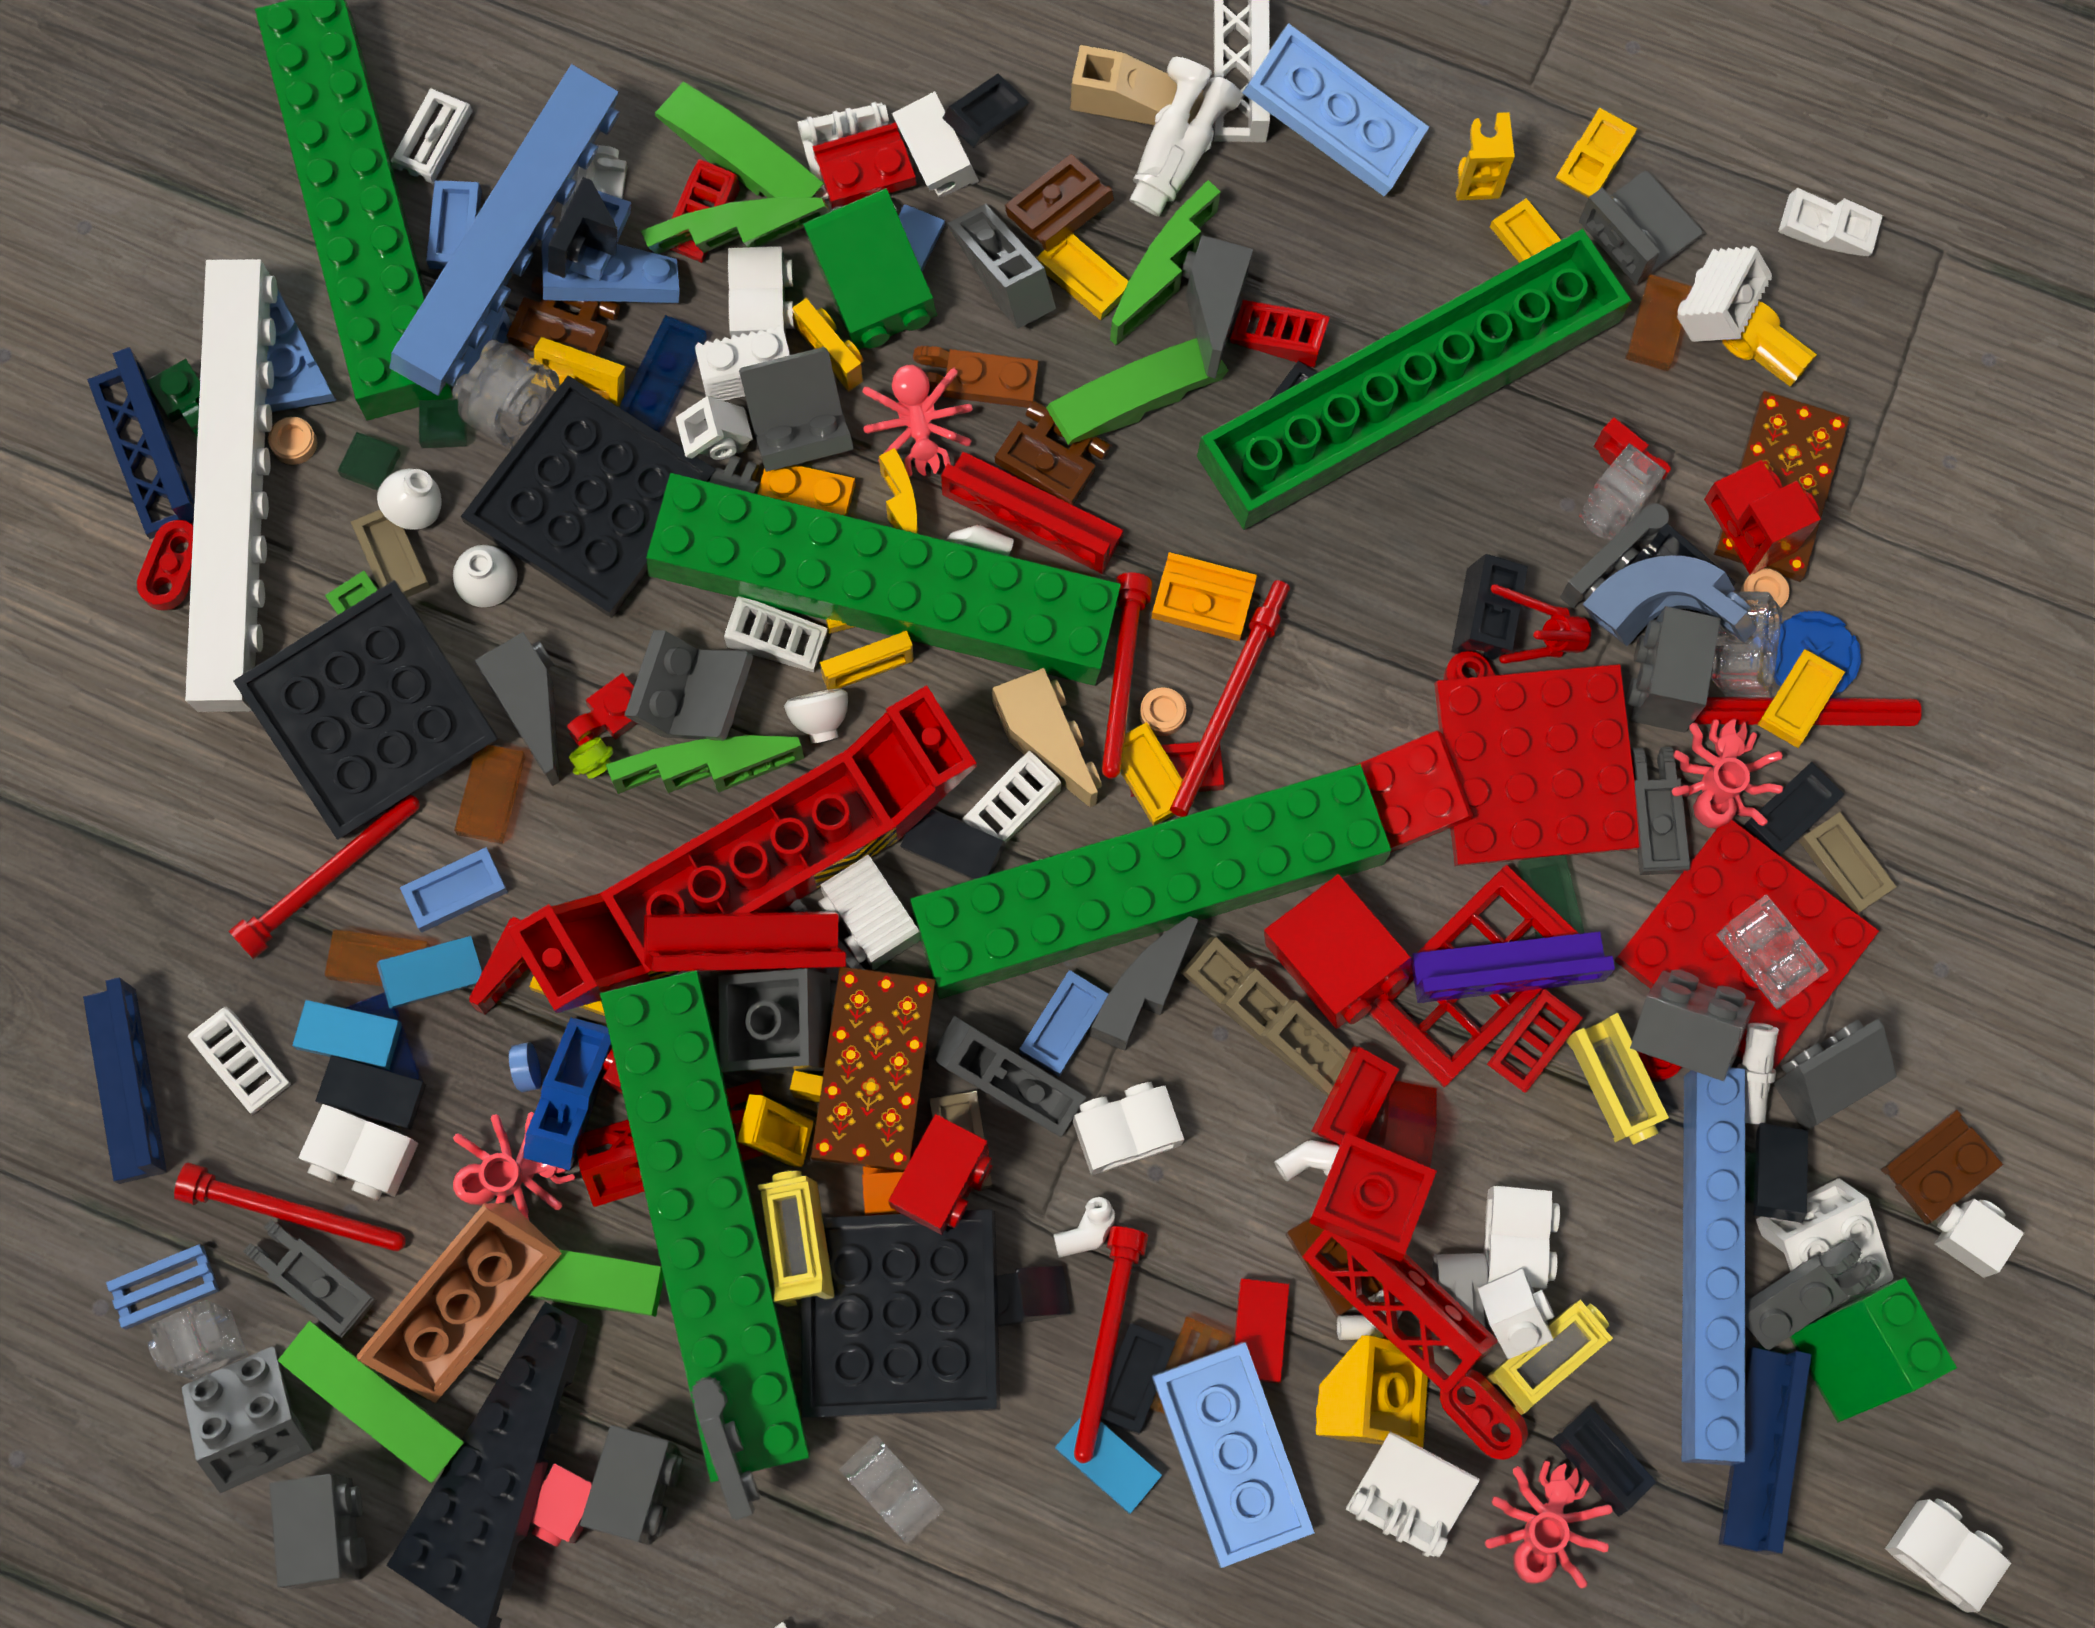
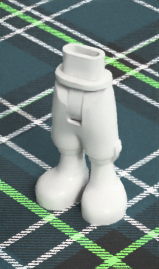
M1172 57L1167 67L1169 77L1177 84L1176 94L1172 105H1166L1156 114L1155 126L1145 147L1137 174L1133 179L1137 186L1130 201L1155 216L1161 215L1167 201L1172 202L1176 199V194L1183 187L1203 153L1211 148L1214 135L1212 125L1218 116L1225 110L1231 111L1237 108L1243 96L1242 92L1232 82L1222 77L1210 78L1212 74L1210 69L1181 57ZM1204 89L1202 106L1196 118L1189 124V112L1198 95Z

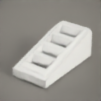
M738 596L725 631L724 639L728 648L747 651L755 656L815 672L828 628L758 601ZM747 618L755 620L750 635L742 633ZM766 623L773 625L768 642L760 640ZM784 628L792 630L786 649L778 647ZM802 633L810 635L803 656L796 653Z
M1028 751L964 816L962 822L1004 840L1006 843L1061 791V781L1031 751ZM1027 773L1043 787L1039 792L1023 778ZM1013 786L1029 800L1025 806L1009 791ZM1001 799L1016 814L1012 820L995 805L998 800ZM986 812L1003 827L998 834L981 818Z
M228 1007L220 1009L188 1035L190 1041L252 1115L291 1085L237 1015ZM229 1029L233 1030V1032L227 1035L215 1046H210L211 1043H213L216 1039L222 1036ZM243 1042L246 1047L224 1063L221 1057ZM255 1057L259 1062L237 1079L233 1073ZM265 1072H268L272 1078L249 1095L245 1088Z

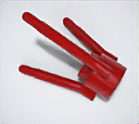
M1496 584L1491 586L1490 590L1492 593L1551 616V619L1544 624L1543 629L1537 630L1533 634L1535 639L1543 640L1547 645L1546 647L1501 655L1499 661L1502 664L1544 657L1560 658L1564 652L1580 653L1588 647L1591 640V627L1585 618L1570 616L1569 609L1566 607L1552 606Z

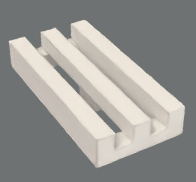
M430 88L391 159L393 167L401 171L403 168L407 169L409 174L415 177L419 175L424 176L425 181L433 184L472 113L470 104ZM439 103L442 104L443 107L427 131L425 140L414 160L410 159L409 157ZM456 110L455 113H454V115H453V117L451 118V120H450V122H449L447 128L445 129V131H444V133H443L441 139L439 140V142H438V144H437L435 150L433 151V153H432V155H431L429 161H428L427 164L425 165V163H426V161H427L429 155L431 154V152H432V150H433L435 144L437 143V141H438V139H439L441 133L443 132V130H444V128H445L447 122L449 121V119H450V117H451L453 111Z

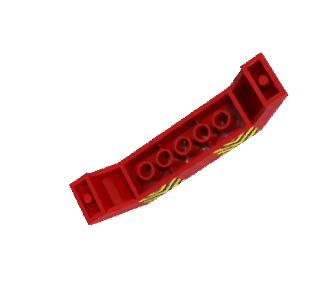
M926 685L886 708V713L847 750L601 893L552 907L548 904L508 927L507 931L556 1013L601 1001L600 993L666 978L677 971L652 972L644 964V915L779 912L797 899L799 900L820 888V884L866 855L872 857L898 842L977 767V763Z

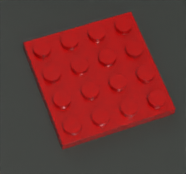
M1620 664L1438 680L1434 683L1439 731L1443 734L1474 816L1473 819L1450 828L1455 866L1627 851L1639 848L1635 782Z
M1731 820L1713 832L1690 862V870L1684 871L1614 961L1650 989L1662 971L1671 973L1672 970H1681L1695 975L1699 979L1698 983L1715 989L1718 986H1728L1743 992L1746 996L1745 999L1755 1002L1748 1024L1762 1023L1779 1029L1773 1059V1069H1775L1879 930ZM1747 1028L1737 1055L1742 1060L1745 1053Z

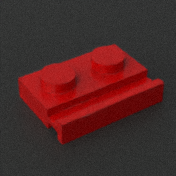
M896 122L812 146L813 155L832 209L837 206L848 205L887 188L888 193L916 185V177Z

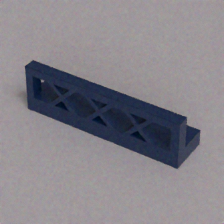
M127 347L112 353L118 368L89 378L87 381L147 537L152 539L155 537L158 529L167 522L184 520L193 523L195 501L153 392L146 381L148 379L143 366L132 349ZM124 382L128 396L123 406L107 401L103 389ZM111 411L118 414L115 421ZM128 418L138 421L143 434L137 445L122 440L120 437V432ZM126 450L133 452L130 459L128 458ZM142 457L153 460L158 471L152 484L137 479L134 472ZM141 489L148 491L145 498L143 497ZM157 495L167 498L175 514L153 523L149 511Z
M119 977L105 981L107 991L83 996L113 1181L122 1184L167 1173L137 993L135 988Z
M1753 1347L1748 1349L1745 1365V1462L1730 1465L1719 1545L1764 1555L1783 1553L1811 1354L1796 1351L1785 1355Z

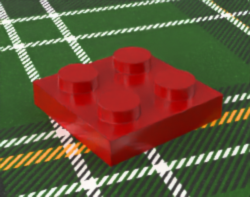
M1438 730L1359 763L1364 772L1391 852L1474 818L1443 734Z
M1345 1132L1309 1223L1401 1262L1409 1246L1437 1171Z

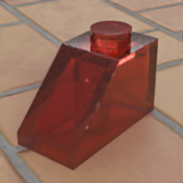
M1394 1080L1386 1096L1378 1146L1430 1168L1437 1127V1088Z

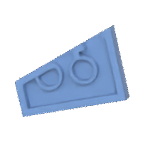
M551 228L544 240L541 241L543 300L679 303L678 263L675 258L617 244L616 255H611L600 281L570 270L566 277L563 278L548 272V246L556 229Z
M277 287L276 303H270V318L275 323L276 340L274 346H269L267 352V361H271L273 365L274 385L272 389H267L265 404H269L271 411L275 412L336 401Z

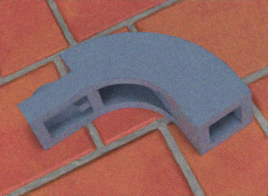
M1658 556L1633 563L1605 580L1583 603V606L1594 622L1625 646H1628L1650 620L1658 617L1665 606L1676 609L1696 610L1709 616L1721 618L1720 625L1744 643L1757 630L1749 616L1752 608L1746 601L1734 593L1735 588L1725 571L1706 561L1686 556Z

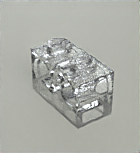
M1629 443L1596 482L1579 517L1584 520L1585 525L1592 533L1612 540L1644 509L1666 470Z
M1734 591L1752 608L1749 616L1757 630L1744 643L1719 625L1711 679L1726 697L1771 698L1783 611L1769 592Z
M1767 894L1731 920L1717 934V937L1777 1010L1828 971V968Z
M208 1300L201 1301L149 1325L154 1339L148 1342V1346L155 1364L159 1369L165 1368L167 1372L184 1378L195 1380L248 1355L231 1310Z
M877 1435L873 1436L839 1469L908 1546L945 1512L942 1506Z

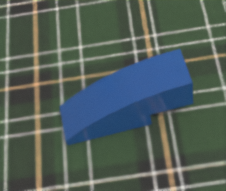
M570 1017L542 1084L541 1098L526 1132L524 1159L571 1170L605 1071L602 1070L604 1061L612 1049L608 1027Z

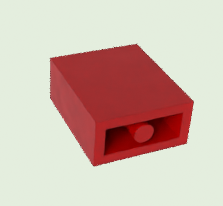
M1339 874L1264 929L1266 947L1336 1029L1345 1022L1352 1025L1361 1020L1371 1010L1372 1005L1370 1003L1383 993L1387 996L1393 995L1409 980L1408 974H1410L1411 957Z

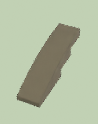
M1210 937L1180 973L1251 1036L1328 1097L1350 1050L1297 1000H1289L1256 968H1249L1217 937Z

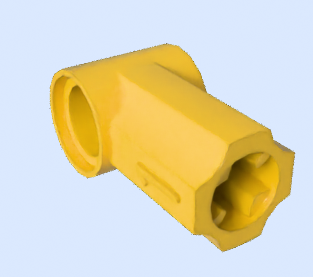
M1758 301V306H1755V312L1751 313V319H1748V326H1744V332H1741V339L1722 340L1726 349L1733 355L1743 360H1751L1753 358L1789 387L1798 380L1817 355L1780 327V320L1775 311Z

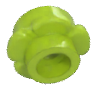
M600 737L587 741L575 749L569 756V759L575 766L572 772L575 775L586 774L588 779L602 774L607 770L606 764L611 763L609 758L613 754V748L611 746L606 747Z

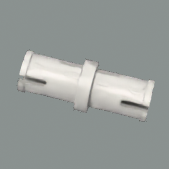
M1749 1023L1747 1025L1743 1062L1737 1067L1745 1069L1746 1123L1760 1124L1766 1122L1770 1083H1774L1776 1079L1773 1059L1779 1029L1777 1027L1773 1028L1772 1025Z

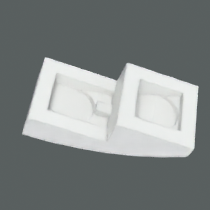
M1796 188L1788 196L1778 232L1821 248L1868 257L1873 253L1883 215L1845 198L1835 205L1800 188Z

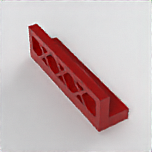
M964 451L955 466L947 464L941 474L943 496L1100 574H1103L1123 537L1122 529Z
M835 911L644 915V964L652 972L846 967V952L838 947V913Z
M759 1079L726 1089L731 1109L736 1104L748 1101L749 1094L764 1096ZM745 1109L731 1110L737 1138L739 1137ZM629 1120L584 1133L577 1155L580 1172L593 1207L645 1192ZM739 1143L743 1161L765 1155ZM605 1144L612 1145L608 1151L589 1156V1149Z
M1323 1230L1302 1256L1446 1395L1499 1342L1406 1253L1400 1262L1327 1230ZM1333 1238L1347 1251L1348 1268H1335L1320 1254ZM1360 1276H1374L1383 1285L1385 1302H1371L1362 1294ZM1397 1311H1411L1419 1319L1421 1336H1407L1398 1328ZM1433 1346H1448L1463 1360L1450 1376L1435 1363Z

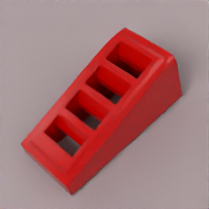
M698 159L671 219L683 214L710 208L696 202L698 197L715 204L714 207L734 202L740 191L737 175ZM693 240L686 241L669 249L700 263L703 262L708 251L703 253Z
M1243 300L1230 343L1296 363L1300 361L1306 366L1315 368L1330 317L1311 311ZM1251 316L1260 318L1255 334L1246 332ZM1268 321L1276 323L1272 337L1264 336ZM1285 326L1293 328L1290 340L1281 339ZM1302 331L1310 334L1307 343L1299 342Z
M514 916L509 919L469 997V1002L475 1010L484 1015L529 968L507 931L508 927L520 921V919Z
M1542 989L1488 1061L1487 1065L1526 1093L1583 1017L1547 990ZM1542 1007H1545L1565 1022L1560 1030L1538 1015ZM1531 1022L1553 1037L1549 1045L1526 1029ZM1520 1037L1542 1052L1538 1060H1535L1515 1045ZM1508 1052L1531 1068L1526 1076L1504 1060Z

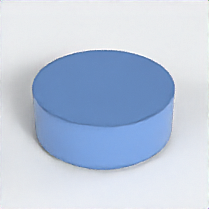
M527 1042L513 1045L509 1050V1066L515 1087L520 1092L540 1089V1064L533 1044Z

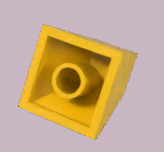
M1361 1336L1319 1385L1318 1404L1316 1407V1435L1344 1441L1382 1445L1391 1431L1423 1448L1428 1377L1391 1341L1373 1336Z

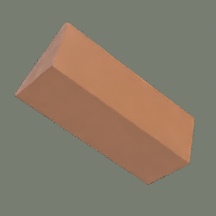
M511 1203L483 1204L356 1355L358 1361L436 1403L561 1255L560 1250Z

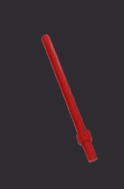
M1275 580L1263 606L1256 608L1249 623L1251 632L1170 806V811L1179 817L1188 815L1268 638L1275 635L1280 624L1281 617L1279 612L1290 591V586L1283 581Z

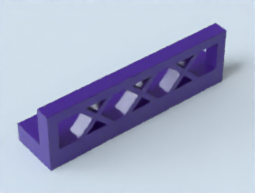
M1600 932L1412 953L1411 955L1417 1003L1604 982L1615 970L1613 956L1604 957Z

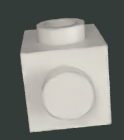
M1972 1199L1959 1206L1953 1204L1944 1213L1937 1225L1942 1230V1233L1936 1240L1935 1245L1985 1278L2001 1271L2024 1232L2004 1219L2005 1213L1996 1205L1986 1200L1977 1201Z
M1523 1269L1478 1288L1489 1324L1508 1359L1554 1340L1547 1320L1555 1317L1543 1290L1534 1292Z

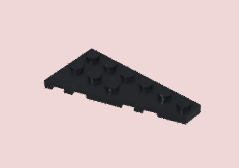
M544 1302L462 1438L464 1443L447 1463L386 1565L479 1628H500L502 1618L497 1617L504 1590L511 1591L516 1574L515 1571L511 1570L518 1542L525 1539L528 1534L549 1462L544 1458L550 1434H557L562 1418L557 1413L564 1388L572 1384L589 1327L547 1302Z

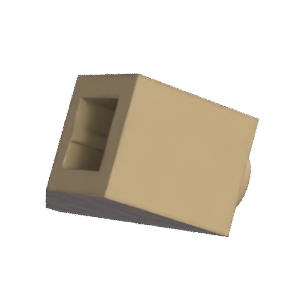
M1080 45L1072 80L1070 110L1155 125L1156 114L1166 105H1172L1177 84L1167 73L1125 53ZM1203 90L1198 95L1189 112V124L1196 118L1204 101Z
M1042 668L993 687L992 702L1009 742L1024 755L1031 751L1059 778L1061 785L1087 806L1092 807L1096 805L1097 789L1102 787V783L1094 763L1091 761L1085 764L1079 748L1084 746V742L1074 720L1067 722L1061 707L1066 705V700L1058 680L1050 681L1045 669Z

